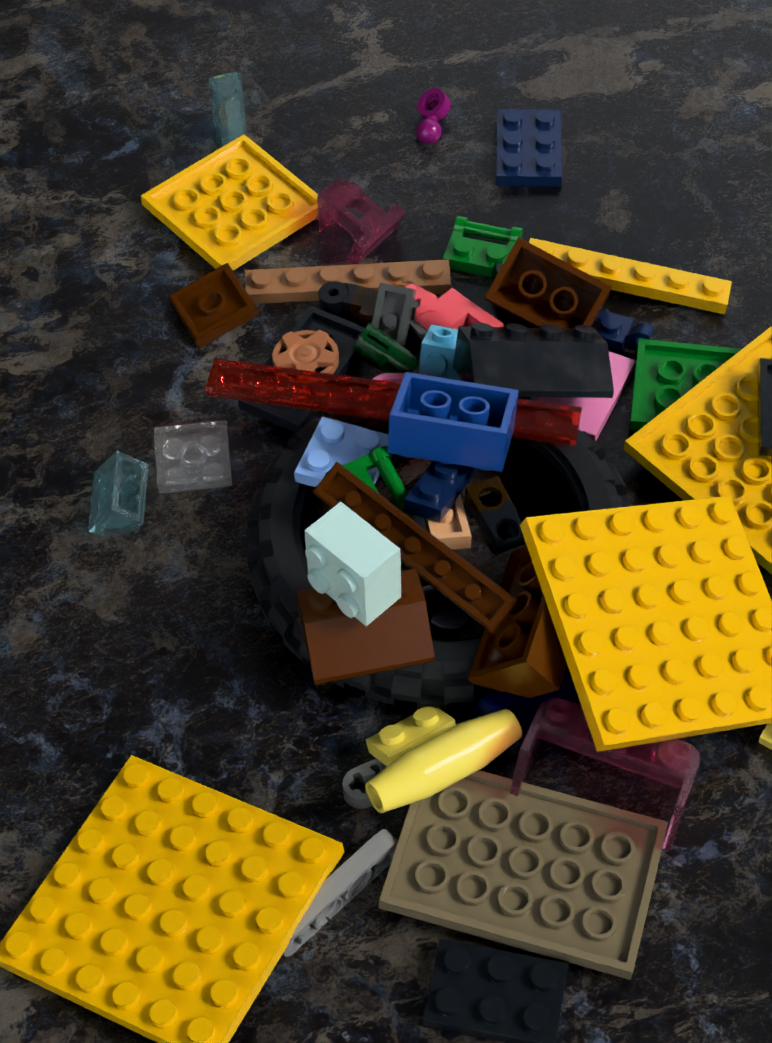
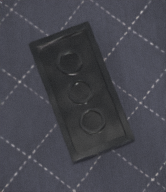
M311 305L291 331L321 330L329 334V337L334 340L339 351V364L336 371L328 379L318 384L308 386L294 385L282 380L276 374L271 356L238 398L239 409L295 433L313 419L359 357L360 353L352 349L365 330L363 326ZM326 345L325 349L331 351L330 348ZM327 367L316 368L314 374L323 371ZM295 369L285 370L290 374L297 375Z

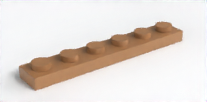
M449 259L245 270V290L254 304L319 301V289L322 285L332 281L350 283L379 290L380 283L401 287L416 284L433 294H445L451 289Z

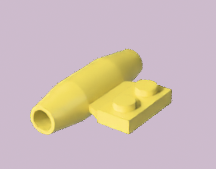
M423 707L404 720L384 727L379 733L365 739L369 753L387 766L365 784V790L371 804L379 813H384L433 796L484 768L522 737L520 723L509 709H502L456 725L455 719L441 709Z

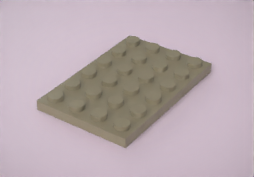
M478 770L433 796L410 804L382 889L378 908L631 980L668 822Z

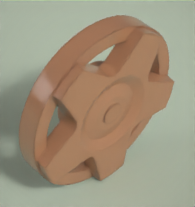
M290 331L282 336L273 350V367L276 374L290 384L299 386L318 384L328 379L336 371L339 364L338 347L334 340L329 337V334L324 331ZM326 345L330 348L331 351L325 349ZM327 367L323 371L314 374L316 368ZM295 369L297 375L290 374L285 370Z

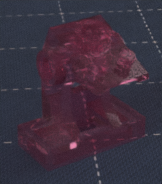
M337 178L329 187L322 189L317 198L318 214L316 219L319 220V232L323 233L328 225L333 226L335 223L342 226L354 241L346 257V260L351 264H360L397 229L406 214L397 203L386 213L363 192L358 184L354 182L349 183L341 178ZM346 207L354 208L364 216L358 219Z

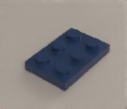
M497 109L496 186L562 187L561 110Z

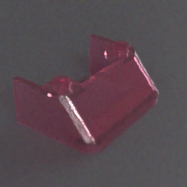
M550 698L543 701L520 748L510 794L518 796L542 740L681 789L662 846V849L670 851L700 766L698 750L688 742L672 739L597 752L581 705L561 698Z

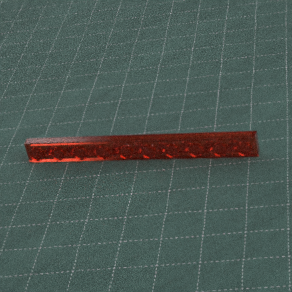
M214 358L206 384L207 396L389 420L401 383ZM518 399L515 428L512 437L576 446L582 407Z

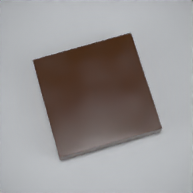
M228 263L168 296L199 348L260 315L256 305Z

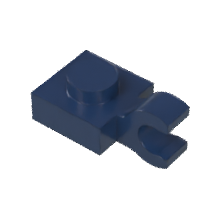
M601 310L593 325V328L607 342L608 349L622 352L625 345L637 349L639 339L653 340L650 338L654 331L652 325L639 323L634 326L633 318Z

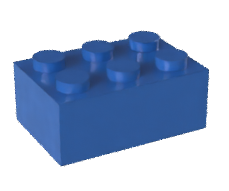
M405 372L390 413L387 453L401 455L406 458L439 461L443 464L475 467L484 471L494 470L502 472L515 428L519 390Z

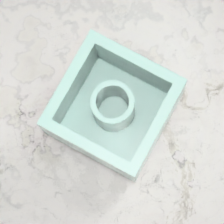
M339 502L304 530L308 581L317 592L321 594L326 593L335 600L340 610L349 618L355 617L362 624L368 626L401 598L400 548L344 503Z

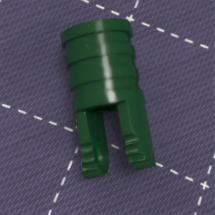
M371 323L367 325L352 349L360 353L364 358L369 359L370 362L377 364L381 369L385 368L391 373H413L418 365L416 356L399 345L397 340L392 339L388 334H384Z

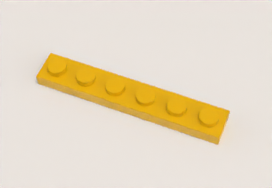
M534 238L529 240V243L608 284L612 287L611 290L725 315L732 281Z

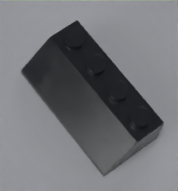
M473 323L471 327H458L453 368L462 381L519 390L518 397L613 398L614 388L608 344L596 329L591 326L576 325L574 329H563L552 324H544L540 328H527L524 325L515 323L507 324L506 327H492L485 323Z

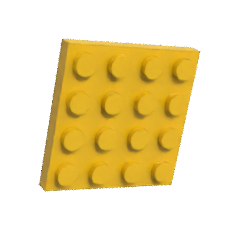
M245 134L141 195L142 205L210 265L217 269L228 263L233 271L328 212L326 200Z

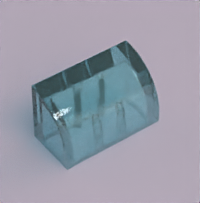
M240 71L208 78L213 125L221 147L241 135L247 134L243 82Z
M116 451L94 472L88 532L98 535H124L135 531L144 524L149 464Z

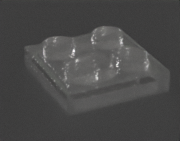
M226 420L154 427L159 494L233 486Z

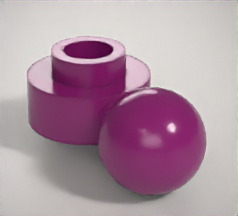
M432 88L424 92L417 103V110L424 120L418 124L416 135L419 141L424 144H433L440 139L442 130L438 121L448 114L451 107L450 98L439 88Z

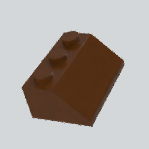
M518 237L484 299L537 328L544 324H552L563 329H574L576 325L592 327L612 287Z
M416 568L401 571V598L368 626L362 624L355 617L349 618L338 607L337 602L326 593L321 594L314 588L297 591L299 620L315 685L435 661L426 601Z

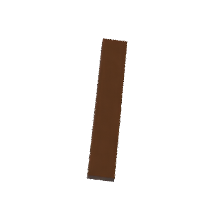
M336 462L312 491L313 494L331 508L339 502L344 503L400 548L401 563L409 569L416 568L419 577L492 634H496L519 605V601L340 463Z

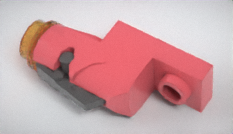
M400 279L393 284L416 290L409 328L420 339H424L431 325L458 329L459 326L471 327L473 323H485L492 327H503L502 322L453 288L441 297H437L433 293L417 286L412 281Z

